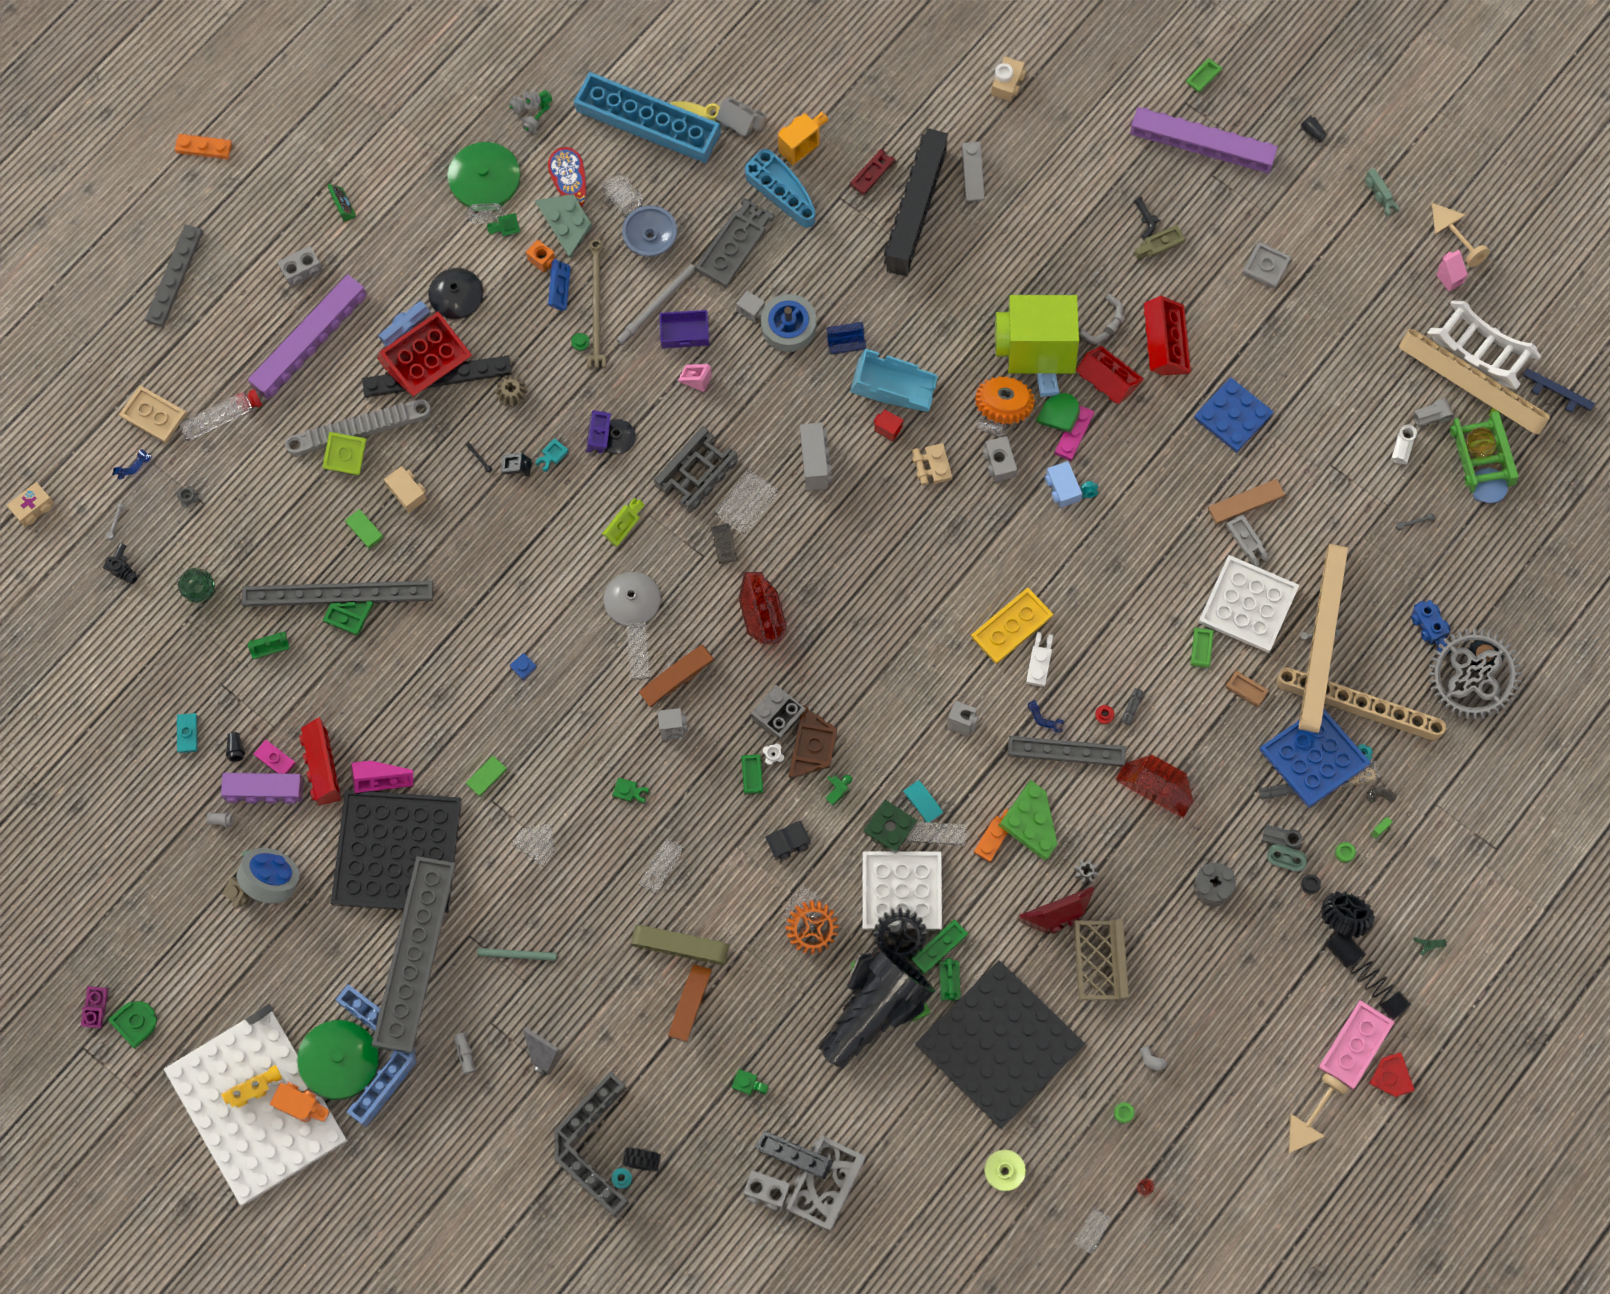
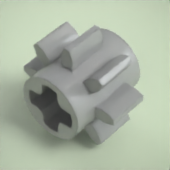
M1091 859L1088 862L1080 860V867H1074V870L1078 872L1075 875V879L1080 878L1082 884L1085 881L1092 883V876H1098V873L1094 872L1097 865H1092L1090 863ZM1085 868L1089 869L1087 875L1083 874Z

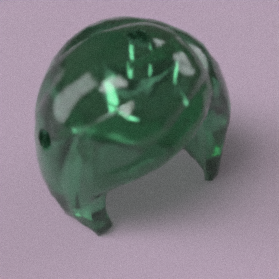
M197 567L190 568L179 577L178 589L187 601L192 603L203 602L215 590L214 579L207 570Z

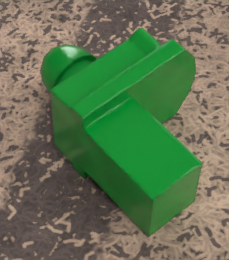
M836 775L832 778L830 776L827 777L836 786L826 797L833 806L850 791L847 785L852 782L851 775H845L842 780Z

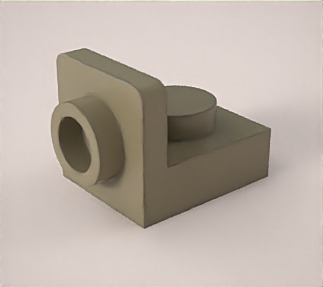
M236 877L230 878L222 895L234 902L233 907L235 908L245 906L251 898L241 889Z

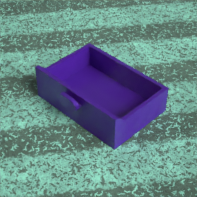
M707 310L659 313L662 349L710 346Z

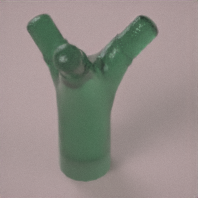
M1416 937L1413 938L1414 941L1425 946L1420 953L1422 956L1433 948L1446 947L1447 945L1445 939L1423 940Z

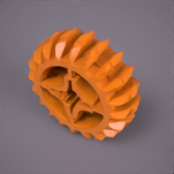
M810 900L809 906L803 901V908L796 905L795 909L797 912H789L793 918L786 919L788 923H791V925L785 926L786 930L791 931L786 936L792 938L790 943L792 945L796 944L795 948L797 950L802 948L803 953H807L809 948L811 954L815 953V948L821 953V946L828 949L829 945L827 942H835L831 936H838V933L833 931V929L839 928L838 924H833L838 918L836 916L831 917L834 911L832 909L827 911L829 908L827 904L821 908V901H818L815 905L814 901ZM809 912H819L823 915L811 919L806 914ZM801 918L804 925L800 933L797 934V924ZM807 920L814 925L817 934L810 929ZM824 921H827V930L823 936L820 929L824 925ZM811 935L815 936L818 939L815 942H805L801 940L802 938H807Z

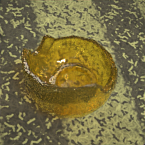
M1479 427L1473 429L1468 434L1466 445L1473 456L1485 458L1496 450L1497 442L1490 429Z

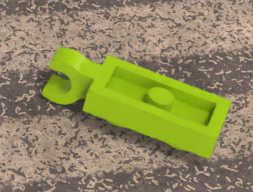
M634 498L629 506L624 505L602 534L613 546L617 547L640 519L637 513L645 505L640 499L637 501Z

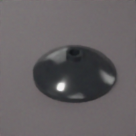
M450 268L440 272L432 280L428 291L432 308L435 312H439L448 319H462L470 316L479 308L484 295L480 279L473 272L464 268ZM453 286H457L455 290L451 289Z

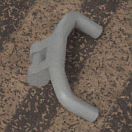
M1110 293L1105 299L1116 307V312L1105 331L1096 337H1092L1083 329L1079 333L1081 338L1092 345L1099 344L1111 334H1115L1119 324H1122L1125 320V317L1122 315L1123 304Z

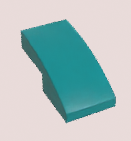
M919 780L903 790V793L912 806L917 809L925 823H930L943 813L937 802Z

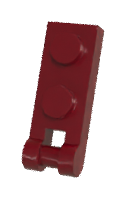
M880 149L850 182V186L865 196L885 172L894 165L896 159L892 156L889 157L884 150Z

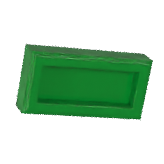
M761 754L742 755L744 795L763 793Z

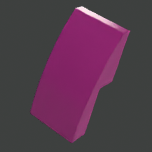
M87 986L86 1002L82 1009L81 1027H102L109 988Z

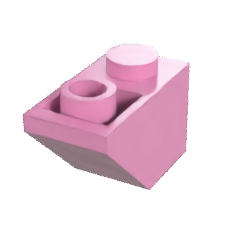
M1459 250L1454 253L1449 252L1443 256L1442 263L1439 265L1436 274L1449 292L1463 284L1468 276Z

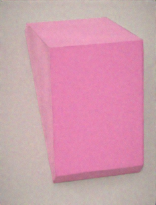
M709 364L685 365L678 381L705 392L712 377L711 366Z

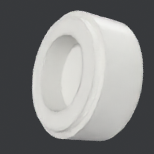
M1002 63L996 67L995 78L999 82L1005 83L1012 79L1013 69L1010 65Z

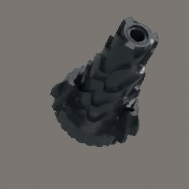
M878 943L869 953L860 954L857 957L847 987L853 990L852 993L854 995L843 1007V1013L835 1022L837 1025L821 1043L819 1049L829 1063L843 1068L853 1055L857 1057L863 1048L873 1042L881 1032L884 1033L890 1026L897 1028L922 1014L924 1004L935 992L934 987L908 961L892 949Z

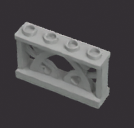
M822 1135L820 1139H815L811 1149L820 1155L821 1151L827 1147L835 1151L836 1158L830 1170L833 1169V1179L836 1185L841 1188L840 1192L828 1191L818 1197L813 1181L815 1176L804 1171L802 1176H797L793 1185L796 1189L793 1194L789 1193L785 1205H787L786 1211L831 1233L866 1160V1156ZM840 1152L854 1158V1163L839 1161ZM837 1169H840L839 1174L845 1173L844 1179L840 1180L837 1178ZM805 1181H807L808 1191L802 1190ZM801 1196H805L807 1200L803 1204L807 1205L813 1201L814 1205L808 1210H801L797 1205V1201ZM831 1196L833 1198L832 1204H827L826 1200L823 1205L822 1201L826 1197ZM817 1208L827 1219L823 1222L809 1214Z

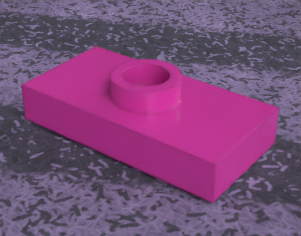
M267 740L253 754L277 774H288L296 765L295 761Z

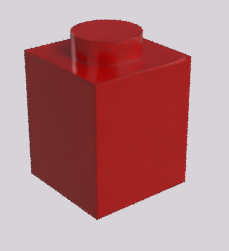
M885 409L881 414L878 413L873 421L874 431L893 442L903 428V419Z

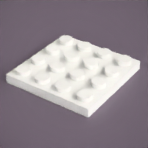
M1228 555L1198 623L1270 653L1299 585Z
M863 851L862 930H876L875 924H880L878 918H884V912L891 915L892 908L897 913L899 907L902 908L904 913L909 908L910 915L916 912V919L922 917L923 922L921 924H926L925 930H942L941 852H897L895 854L892 851ZM900 921L893 922L890 925L896 926ZM907 923V930H915L910 923Z

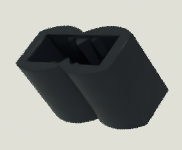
M801 820L765 837L775 860L780 859V861L790 858L793 852L798 851V853L806 851L811 844Z

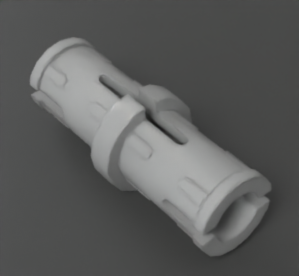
M466 1033L454 1035L458 1051L456 1054L457 1058L460 1059L463 1074L467 1075L476 1072L472 1060L473 1052L469 1048Z

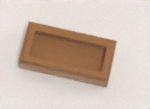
M1235 671L1225 687L1258 708L1269 692L1268 689L1238 671Z

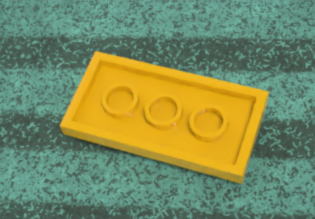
M1027 587L971 634V638L997 665L1048 622L1054 614Z

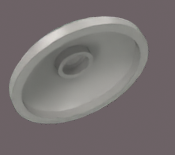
M627 572L618 575L608 584L604 593V606L609 617L616 623L627 627H637L649 622L657 614L661 603L657 584L649 576L639 572ZM629 593L635 594L633 597H628Z

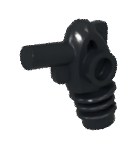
M119 543L114 556H109L105 559L103 569L111 572L115 577L123 579L126 583L134 584L138 579V575L126 563L127 557L123 555L126 545Z

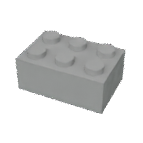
M822 423L801 424L800 439L806 491L828 489V482H831V465L829 462L827 429H823Z

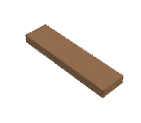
M1275 479L1210 505L1208 510L1217 525L1285 497V493L1278 480Z

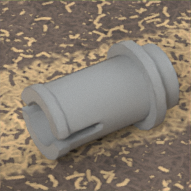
M209 812L207 824L224 825V827L232 826L233 815L229 812H225V814Z

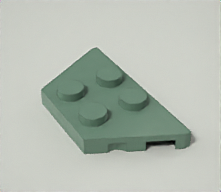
M574 195L536 200V204L567 255L572 258L574 250L578 244L581 245L585 234L593 226Z

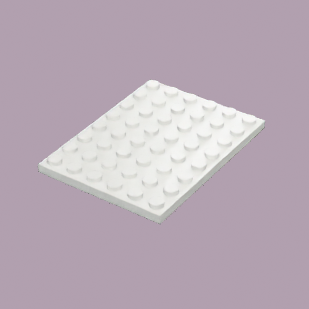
M273 1011L252 1025L243 1020L164 1068L165 1073L240 1206H244L347 1142L331 1111L325 1122L315 1119L303 1122L270 1105L280 1082L283 1084L290 1082L298 1086V1091L302 1093L306 1090L313 1093L306 1087L300 1077L297 1065L298 1054ZM274 1065L277 1066L283 1079L276 1083L273 1081L267 1084L269 1090L266 1091V1095L258 1099L254 1096L247 1100L248 1104L240 1108L236 1106L231 1107L230 1103L225 1104L221 1095L225 1090L268 1071ZM254 1081L252 1083L253 1086H257L259 1084V1082ZM236 1090L233 1094L239 1095L240 1091ZM317 1095L315 1099H317L320 1102L319 1104H321L323 1107L329 1110L324 1099Z

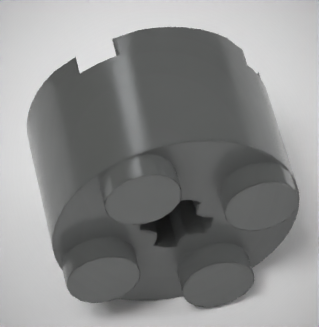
M1221 863L1205 864L1199 870L1194 880L1193 889L1196 896L1207 906L1217 907L1224 904L1230 899L1235 889L1236 880L1234 872ZM1212 882H1216V885H1217L1216 888L1213 887V883H1212Z

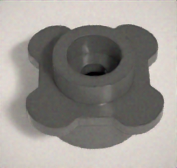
M192 486L183 488L177 493V498L181 500L182 507H188L189 504L196 503L199 500Z

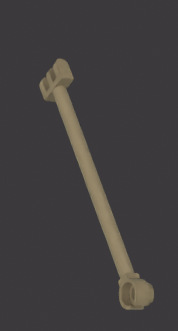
M595 239L589 243V250L593 255V355H587L588 369L592 368V362H595V368H599V362L601 361L602 368H606V354L600 355V254L604 251V246L599 239L596 240L597 244H599L598 247H593Z

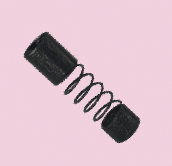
M1339 932L1335 934L1325 944L1326 948L1343 964L1345 969L1358 960L1351 969L1350 974H1354L1366 967L1357 979V982H1361L1373 975L1365 985L1364 990H1368L1381 982L1372 993V998L1379 996L1389 989L1380 1000L1379 1006L1392 1020H1395L1412 1003L1400 991L1387 1001L1381 1003L1394 988L1395 984L1374 995L1387 980V977L1366 988L1379 973L1380 969L1359 980L1372 965L1373 961L1352 972L1365 957L1366 953L1348 935L1343 936Z

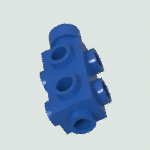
M1431 600L1418 602L1414 605L1412 611V622L1415 626L1419 625L1422 629L1421 636L1425 642L1429 641L1430 645L1436 643L1437 646L1442 644L1445 647L1447 643H1445L1444 639L1450 633V626L1440 616L1439 607L1433 604ZM1438 646L1437 650L1441 653L1443 649Z

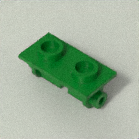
M285 631L248 642V649L251 651L252 659L290 649Z
M952 958L945 959L946 961H939L941 1001L959 1000L961 998L959 961H953Z

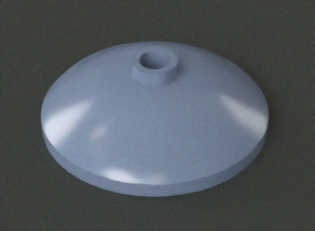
M642 206L632 211L626 217L622 227V235L626 246L632 252L640 256L653 257L665 253L672 247L677 237V225L673 216L667 210L658 206Z

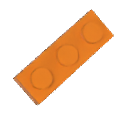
M178 134L175 152L229 160L232 141Z

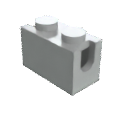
M955 700L948 717L947 729L969 737L970 732H975L978 725L979 716L976 715L977 708Z

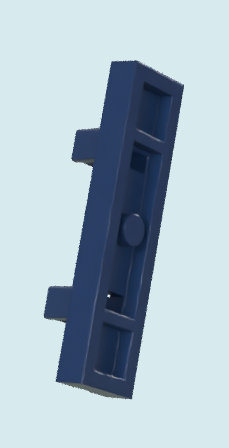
M1528 368L1523 377L1536 383L1532 393L1539 395L1544 387L1569 400L1570 402L1565 410L1571 413L1576 405L1591 411L1595 404Z

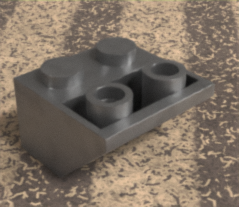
M775 685L751 712V718L766 732L781 738L806 708Z

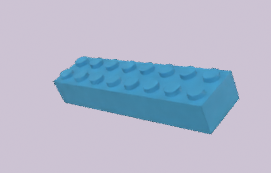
M591 72L588 73L574 100L575 109L578 113L703 163L707 162L721 135L720 123Z

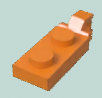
M1005 809L1001 818L996 815L995 819L992 820L973 852L988 862L992 861L1008 835V832L998 826L1008 812L1007 809Z

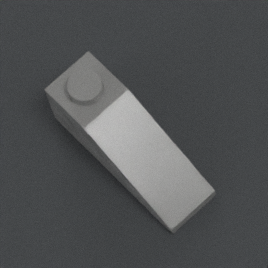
M980 142L962 143L961 157L966 202L984 201Z

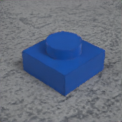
M524 653L509 665L522 680L537 669V666Z

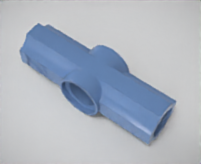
M419 301L406 313H399L393 319L392 324L380 333L378 337L387 347L415 328L431 312L423 302Z

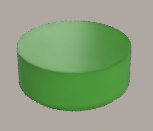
M1348 842L1339 844L1335 850L1336 858L1342 863L1351 862L1356 855L1355 847Z
M1126 1102L1118 1104L1114 1110L1115 1119L1122 1124L1129 1123L1135 1114L1132 1105Z

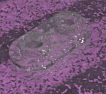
M497 203L473 204L468 208L467 218L474 224L499 222L498 217L503 216L504 210ZM492 210H497L498 213H497V214H493L491 211H492ZM479 211L480 214L475 215L473 212Z

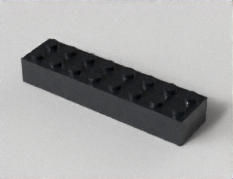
M927 128L926 133L921 135L920 150L916 151L914 159L916 161L915 166L912 165L910 181H907L905 185V197L901 198L899 208H901L900 213L896 214L895 228L891 230L889 236L890 244L886 245L884 252L886 271L908 277L947 153L948 133Z

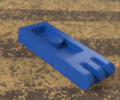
M554 259L551 266L548 306L564 311L567 309L571 266Z

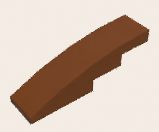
M701 645L662 672L641 689L639 693L649 707H653L666 695L672 694L683 683L687 684L715 659L706 647Z
M693 964L668 1037L688 1042L699 1008H701L712 969Z

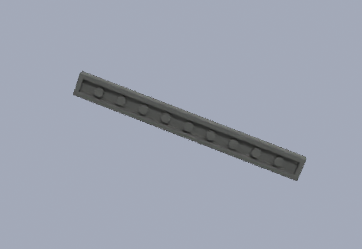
M432 581L242 586L243 607L346 604L347 602L367 603V601L373 603L433 601Z

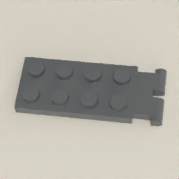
M745 198L741 201L743 206L738 212H733L695 267L697 272L726 288L766 232L765 225L768 221L772 222L775 218L774 214L763 208H760L757 212L758 205Z

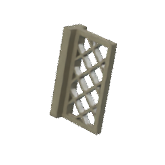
M1115 919L1114 921H1074L1079 1000L1125 1001L1129 998L1123 919ZM1079 926H1086L1092 931L1087 938L1080 934ZM1100 926H1108L1109 935L1106 938L1096 931ZM1093 934L1102 941L1097 948L1088 941ZM1084 943L1093 951L1088 958L1081 953V947ZM1103 944L1110 949V954L1107 958L1098 951ZM1095 953L1103 960L1098 968L1089 960ZM1086 963L1094 970L1089 978L1082 972V967ZM1105 963L1111 968L1112 972L1108 978L1099 970ZM1096 973L1105 980L1100 987L1090 980ZM1087 983L1096 990L1092 995H1084V986ZM1108 983L1113 988V995H1106L1101 988Z

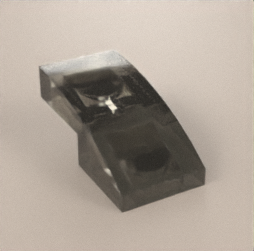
M729 523L711 527L719 564L737 561Z

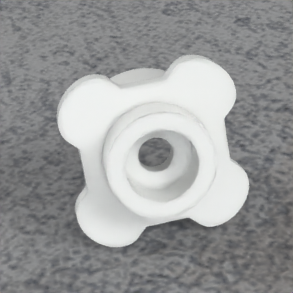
M780 744L763 748V753L766 756L765 762L768 765L784 760Z

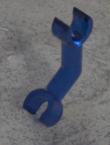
M141 449L131 467H114L112 475L118 474L117 479H124L126 475L135 474L143 463H147L151 459V455Z
M1033 700L1028 703L1027 706L1039 726L1052 728L1056 733L1063 732L1062 729L1056 727L1057 723H1065L1062 719L1055 721L1043 719L1037 702Z

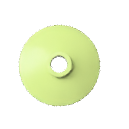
M996 1151L988 1158L985 1164L986 1179L995 1189L1001 1191L1013 1190L1022 1183L1025 1177V1164L1022 1158L1013 1151ZM1007 1168L1009 1173L1003 1175L1001 1169Z

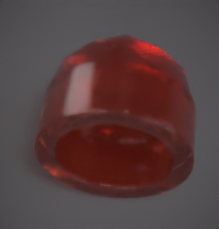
M1148 1178L1142 1179L1137 1184V1191L1143 1196L1150 1195L1155 1188L1152 1180Z

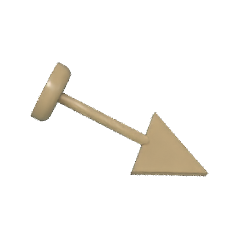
M1432 203L1435 235L1449 227L1470 251L1466 258L1467 265L1472 268L1481 264L1490 253L1489 248L1484 245L1473 248L1453 225V223L1463 218L1466 214Z
M1327 1073L1323 1075V1082L1330 1088L1306 1123L1291 1114L1289 1154L1325 1137L1310 1127L1334 1090L1340 1094H1346L1349 1090L1347 1086Z

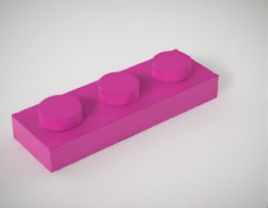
M1080 405V415L1071 433L1064 431L1054 453L1071 462L1095 413Z

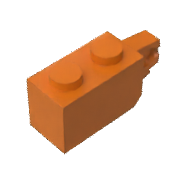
M280 1082L270 1102L273 1108L303 1122L311 1121V1119L322 1122L326 1121L330 1111L319 1104L320 1102L315 1099L317 1095L307 1090L302 1093L298 1091V1086L290 1082L287 1084Z

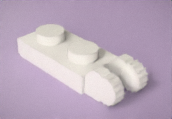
M1037 632L1026 684L1045 687L1052 652L1053 635L1049 634L1046 642L1047 647L1043 648L1039 647L1042 635L1040 632Z

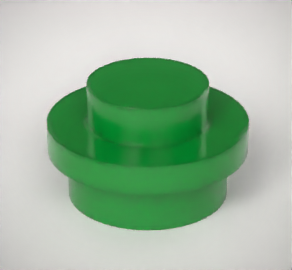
M577 333L572 337L571 344L575 350L583 351L588 348L590 340L586 334Z

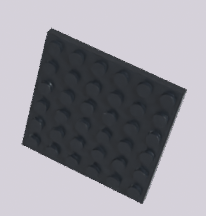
M345 790L331 905L404 910L417 856L455 863L461 797L370 791L355 793L354 790ZM452 884L445 913H449Z
M998 960L915 1045L1002 1130L1085 1046V1043Z

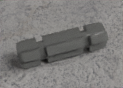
M1135 688L1132 692V697H1130L1121 720L1126 725H1131L1133 721V716H1135L1144 693L1141 689Z
M1282 784L1259 789L1261 799H1266L1269 796L1271 798L1287 796L1288 793L1289 795L1296 794L1289 784L1288 786Z

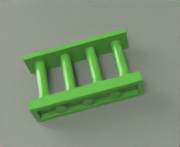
M1499 411L1491 412L1487 422L1461 426L1459 419L1454 418L1453 424L1450 426V433L1455 438L1465 472V485L1469 486L1470 492H1475L1478 483L1499 479L1506 480L1508 487L1515 486L1519 476ZM1487 429L1492 433L1491 439L1467 443L1463 436V433ZM1488 446L1496 447L1497 455L1470 459L1468 453L1470 449ZM1496 462L1502 466L1501 472L1475 476L1473 466Z

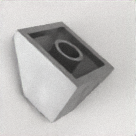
M525 1027L523 1031L530 1060L534 1065L533 1069L541 1075L546 1073L550 1076L563 1056L560 1049Z

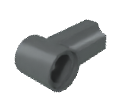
M1266 824L1261 842L1272 845L1280 844L1298 850L1301 846L1302 835L1295 829L1286 830ZM1294 837L1298 842L1291 844L1288 842V838Z

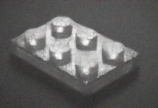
M748 469L716 508L714 514L745 535L777 495L778 489Z

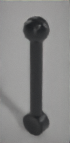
M468 442L466 444L468 449L471 450V452L485 467V471L487 473H490L492 471V467L485 463V461L480 457V455Z

